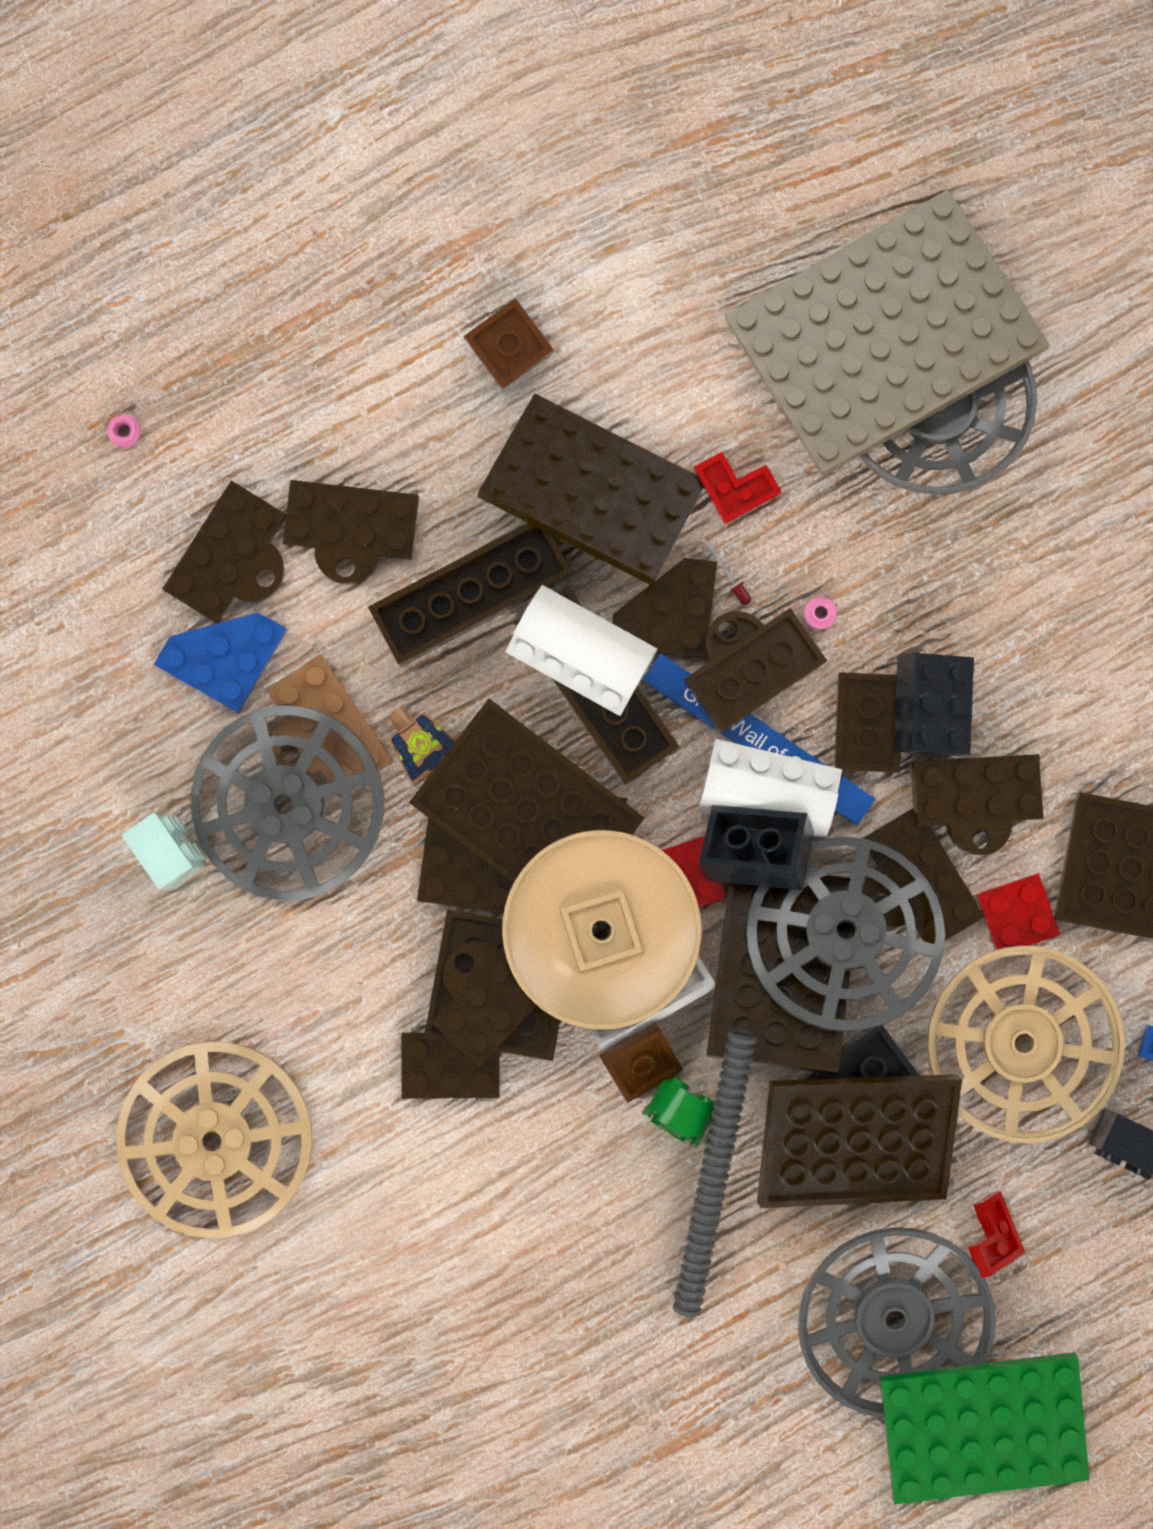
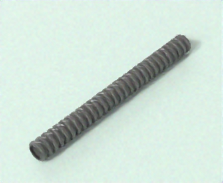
M743 1030L728 1032L727 1038L730 1041H727L725 1045L728 1051L724 1052L723 1058L725 1061H722L721 1064L724 1070L720 1071L719 1074L722 1080L718 1081L717 1087L720 1090H717L715 1094L717 1100L714 1101L713 1107L715 1110H712L711 1114L714 1119L710 1120L709 1124L712 1129H709L707 1134L709 1139L706 1140L705 1145L707 1148L704 1149L703 1154L706 1158L702 1159L701 1165L703 1168L700 1169L699 1174L701 1177L697 1183L700 1187L696 1189L697 1197L694 1198L695 1206L692 1208L694 1216L690 1218L691 1226L688 1228L690 1235L686 1238L687 1245L684 1248L686 1254L682 1258L683 1264H681L680 1268L682 1273L678 1277L679 1283L676 1287L678 1292L675 1293L674 1299L676 1301L672 1307L676 1313L685 1317L701 1315L702 1308L700 1306L703 1305L704 1301L702 1297L706 1291L704 1288L707 1286L708 1281L706 1277L709 1276L710 1258L713 1257L712 1249L715 1247L714 1239L717 1237L716 1229L719 1227L717 1220L721 1217L720 1210L723 1208L721 1201L725 1198L723 1191L727 1188L725 1182L728 1181L729 1174L727 1172L731 1168L728 1162H731L733 1159L731 1152L735 1149L733 1143L736 1142L737 1136L735 1133L739 1129L736 1123H739L741 1119L739 1113L743 1110L741 1104L745 1100L742 1094L746 1093L747 1090L744 1084L748 1083L749 1080L746 1074H749L751 1070L748 1064H751L753 1061L751 1054H754L755 1048L752 1045L756 1044L757 1038L752 1033Z

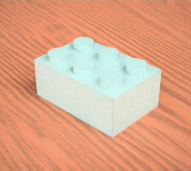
M154 812L121 835L159 890H174L206 868L202 862L206 858L195 842L192 844L187 841L183 835L187 832V829L177 816L173 817L170 814Z

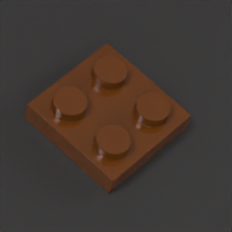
M516 298L464 336V340L502 390L554 353L552 346Z
M656 1022L599 1055L627 1103L656 1087L662 1080H668L683 1071L682 1066Z

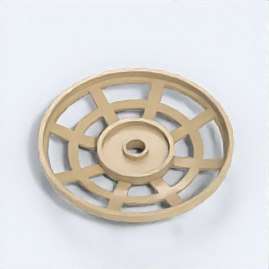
M1024 945L1005 947L983 954L969 962L951 978L942 990L933 1008L928 1026L927 1051L932 1075H942L937 1056V1036L955 1038L956 1057L964 1076L960 1098L973 1088L986 1101L1006 1109L1004 1129L994 1127L978 1119L966 1110L960 1102L958 1116L972 1127L992 1137L1009 1142L1036 1143L1050 1141L1068 1135L1085 1125L1102 1109L1111 1097L1120 1078L1124 1062L1125 1037L1123 1022L1117 1005L1107 987L1094 972L1078 960L1062 952L1044 947ZM1032 956L1028 975L1006 976L988 983L979 967L1003 957ZM1045 958L1057 961L1071 968L1084 978L1091 988L1074 998L1071 993L1059 984L1042 978ZM968 976L978 992L965 1006L958 1025L940 1023L941 1013L949 996L958 984ZM1025 984L1022 1004H1013L1005 1007L995 991L1008 986ZM1039 987L1054 993L1066 1004L1052 1014L1035 1006ZM1097 999H1100L1105 1007L1110 1022L1112 1051L1092 1048L1091 1029L1083 1008ZM984 1000L994 1014L986 1029L967 1027L974 1010ZM1073 1015L1080 1029L1081 1046L1064 1043L1063 1034L1059 1026ZM1020 1034H1028L1032 1040V1046L1026 1052H1019L1015 1047V1039ZM965 1040L983 1043L987 1058L984 1063L973 1071L966 1057ZM1061 1056L1079 1059L1072 1076L1062 1086L1052 1073L1058 1065ZM1090 1061L1110 1064L1107 1076L1099 1092L1089 1105L1081 1111L1069 1094L1075 1090L1083 1079ZM994 1071L1009 1079L1007 1099L992 1093L980 1082ZM1041 1079L1051 1095L1038 1100L1021 1101L1023 1083L1035 1082ZM1059 1103L1070 1118L1060 1125L1045 1130L1018 1131L1019 1112L1038 1111Z
M223 1041L200 1042L181 1047L164 1055L149 1066L135 1081L125 1098L119 1114L116 1132L117 1157L122 1176L129 1191L140 1206L154 1219L170 1229L189 1236L226 1238L247 1233L264 1225L280 1213L294 1197L304 1180L310 1163L312 1124L307 1105L299 1088L289 1074L274 1060L255 1049L241 1044ZM208 1052L235 1054L252 1060L260 1065V1067L249 1082L232 1074L210 1072ZM195 1054V1075L176 1082L163 1094L148 1083L157 1072L168 1064ZM271 1074L279 1080L290 1095L299 1121L279 1124L273 1106L259 1090ZM211 1082L229 1084L242 1091L231 1105L225 1102L213 1101ZM192 1085H198L200 1104L184 1112L170 1101L182 1090ZM140 1093L154 1105L145 1125L144 1144L125 1146L127 1120L133 1103ZM252 1098L263 1110L269 1126L250 1128L242 1111ZM163 1112L177 1124L173 1132L172 1141L154 1143L155 1126L159 1115ZM216 1132L221 1137L219 1149L210 1150L204 1145L206 1133ZM301 1134L299 1163L292 1181L286 1187L272 1177L280 1157L281 1137ZM271 1139L269 1158L264 1170H261L247 1160L252 1149V1142ZM175 1155L177 1162L183 1170L173 1183H170L161 1171L156 1156ZM146 1157L147 1165L153 1177L166 1192L156 1207L146 1199L136 1185L129 1169L128 1159ZM238 1170L255 1181L243 1192L227 1198L224 1179L232 1176ZM193 1177L211 1181L214 1200L198 1199L185 1194L183 1191ZM262 1188H265L279 1198L272 1207L260 1216L246 1223L232 1226L230 1207L249 1200ZM176 1200L193 1208L216 1210L219 1229L192 1227L177 1222L166 1214Z

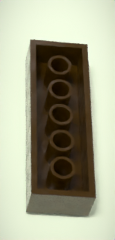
M526 523L368 606V609L401 668L532 599L542 585L551 589L572 578V571L553 536Z
M568 585L557 592L583 607ZM519 618L518 620H516V621L514 622V626H515V627H517V625H518V623L520 622L521 618ZM551 678L624 785L679 748V745L638 686L634 690L621 716Z

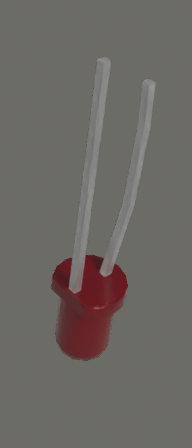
M702 536V539L735 587L730 592L735 594L742 605L749 604L751 596L743 586L744 582L736 584L712 546Z

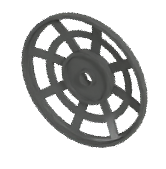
M1029 361L947 406L944 411L937 412L907 429L915 437L908 453L897 446L892 439L882 443L888 451L903 461L896 476L885 471L873 461L867 452L859 456L860 459L882 479L897 487L916 493L933 495L954 494L976 488L992 480L1006 470L1019 456L1029 439L1035 421L1037 390ZM1020 380H1023L1026 392V413L1022 430L1003 425L1007 407L1004 388ZM992 393H995L996 397L994 422L976 416L977 400ZM970 428L987 434L977 447L964 454L958 438L963 436ZM997 437L1016 442L1011 451L998 465L986 474L975 477L969 462L974 461L985 453ZM927 443L946 444L952 459L934 461L920 457ZM915 467L930 470L956 468L963 483L953 486L933 487L917 485L908 482Z
M296 705L272 706L258 709L239 717L226 726L211 741L202 755L194 775L191 791V815L195 833L203 851L212 864L228 880L243 890L260 897L275 900H301L321 895L338 887L351 878L365 863L374 849L381 832L384 817V789L380 772L372 754L363 741L347 725L333 716L316 709ZM272 716H297L316 721L318 725L309 740L292 735L270 737L266 718ZM253 722L257 741L241 750L228 766L212 757L217 748L231 734ZM331 729L338 733L354 749L366 771L346 777L338 761L326 749L321 747ZM290 745L304 750L296 765H278L273 746ZM260 751L265 770L257 774L253 780L237 772L239 766L248 757ZM315 756L319 757L330 768L336 781L319 785L313 775L308 772ZM207 769L222 778L217 795L219 818L202 823L199 795L202 778ZM231 783L246 792L244 800L245 810L228 815L227 794ZM370 783L372 791V816L365 838L348 830L352 815L351 789ZM341 793L342 810L339 824H336L322 817L324 798ZM282 794L289 796L293 802L292 809L288 813L279 811L276 806L277 798ZM247 822L250 823L252 828L260 835L253 852L239 840L232 827ZM315 829L332 837L320 851L308 857L302 841L303 838L307 837ZM223 830L225 837L232 847L243 858L248 860L242 877L233 873L218 858L209 844L207 835ZM341 841L359 849L355 858L343 871L322 884L318 883L312 866L329 857ZM271 843H289L295 862H276L265 859ZM260 867L276 872L299 871L306 889L277 891L262 888L253 883Z
M853 837L826 838L812 842L810 852L830 846H857L854 864H831L813 870L808 863L803 889H791L785 897L781 909L761 907L769 887L759 886L754 894L748 915L746 932L748 953L753 970L764 990L776 1004L791 1016L808 1025L824 1030L838 1032L866 1031L884 1026L901 1017L914 1007L928 991L938 973L944 952L945 929L943 914L938 898L929 881L902 854L883 844L867 839ZM870 849L897 861L916 880L900 889L886 875L867 867ZM835 873H851L848 891L830 893L820 878ZM864 876L883 885L889 890L891 895L875 903L866 895L861 894ZM809 886L819 900L811 910L810 915L790 911L798 895ZM922 892L927 896L934 916L935 944L916 939L915 918L908 900ZM897 906H900L905 919L906 936L887 932L884 914ZM758 920L777 923L778 946L781 956L785 961L769 973L763 965L758 948ZM844 922L850 923L855 927L856 934L850 939L841 938L837 933L838 925ZM787 925L806 928L809 946L795 955L792 954L788 943ZM887 945L903 949L896 965L889 973L884 975L875 961L883 946ZM913 952L931 957L929 968L921 983L901 1002L891 984L905 970ZM816 957L823 964L832 968L828 985L812 978L801 967ZM863 967L873 982L870 985L859 988H841L845 971H853ZM792 973L806 987L826 996L822 1016L811 1013L795 1004L780 991L776 984ZM879 992L889 1010L879 1015L864 1019H835L839 999H860Z
M893 1227L873 1230L856 1236L837 1247L821 1262L804 1289L799 1305L797 1327L804 1359L819 1385L844 1406L862 1414L884 1418L882 1403L855 1396L863 1378L880 1382V1376L935 1370L948 1357L960 1366L986 1363L995 1338L996 1315L994 1301L985 1278H981L980 1270L962 1249L951 1241L931 1232L915 1228ZM896 1235L913 1236L929 1240L937 1244V1246L927 1258L906 1252L886 1253L883 1237ZM871 1242L873 1256L854 1265L841 1279L825 1272L829 1265L846 1251L861 1243ZM949 1252L955 1255L969 1270L980 1294L959 1295L952 1279L938 1266ZM889 1262H907L918 1265L919 1268L910 1280L892 1278ZM876 1265L878 1282L868 1287L865 1291L850 1284L861 1272ZM931 1273L944 1285L949 1297L929 1300V1297L921 1287ZM818 1283L833 1290L827 1305L826 1328L808 1334V1306L812 1292ZM841 1295L857 1302L854 1319L836 1324V1310ZM983 1307L982 1335L974 1356L971 1357L956 1346L963 1327V1309ZM892 1311H899L903 1314V1319L900 1323L891 1325L886 1322L887 1315ZM953 1311L952 1326L947 1339L933 1331L935 1323L934 1313ZM858 1332L862 1342L866 1345L858 1360H855L846 1351L839 1337ZM830 1341L838 1358L852 1370L843 1388L834 1383L822 1370L813 1354L812 1347ZM925 1343L938 1350L937 1354L924 1364L916 1368L912 1367L910 1354L918 1351ZM878 1354L897 1358L900 1372H882L869 1367Z

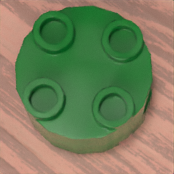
M675 1077L669 1078L668 1081L662 1080L655 1096L646 1105L642 1115L645 1118L653 1115L651 1120L653 1124L682 1142L685 1139H692L689 1145L698 1148L709 1127L710 1120L714 1119L711 1116L712 1110H715L713 1107L714 1101L702 1094L697 1097L687 1092L689 1086Z

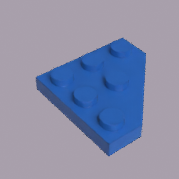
M259 612L170 636L153 665L240 713L288 629Z

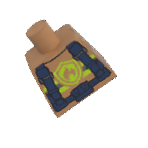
M402 705L388 716V719L399 731L389 739V742L410 782L416 787L429 777L456 740L425 712L413 719Z

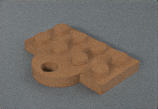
M321 654L267 690L277 706L296 705L316 709L333 716L347 725L366 745L375 760L379 772L394 762ZM284 716L274 728L272 736L292 735L309 740L318 722L303 717ZM331 729L321 747L326 749L338 761L346 777L366 771L354 749L338 733ZM286 745L273 746L278 765H296L304 750L297 747L299 750L297 760L287 763L281 757V751ZM315 756L308 772L312 775L322 772L328 782L336 781L330 768L319 757Z

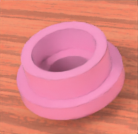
M129 415L114 417L110 421L107 430L109 439L119 447L134 445L138 441L141 432L138 422ZM123 426L130 428V433L126 437L119 435V430Z
M825 597L811 599L804 609V618L807 624L814 629L828 628L834 623L837 615L834 603ZM817 607H823L826 610L825 618L819 619L815 616V609Z

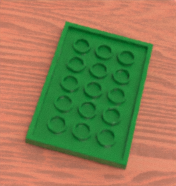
M1076 1352L880 1376L894 1505L1089 1481L1079 1359Z

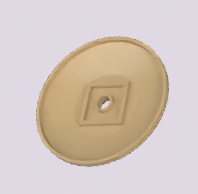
M587 831L567 836L547 846L532 858L520 872L510 890L504 909L503 945L507 962L517 983L524 993L544 1012L560 1021L581 1028L598 1030L617 1029L634 1025L655 1015L679 994L691 976L698 958L701 943V917L696 896L688 879L679 866L662 850L648 841L623 832ZM603 921L610 926L611 934L607 939L598 940L593 936L592 927L595 923Z

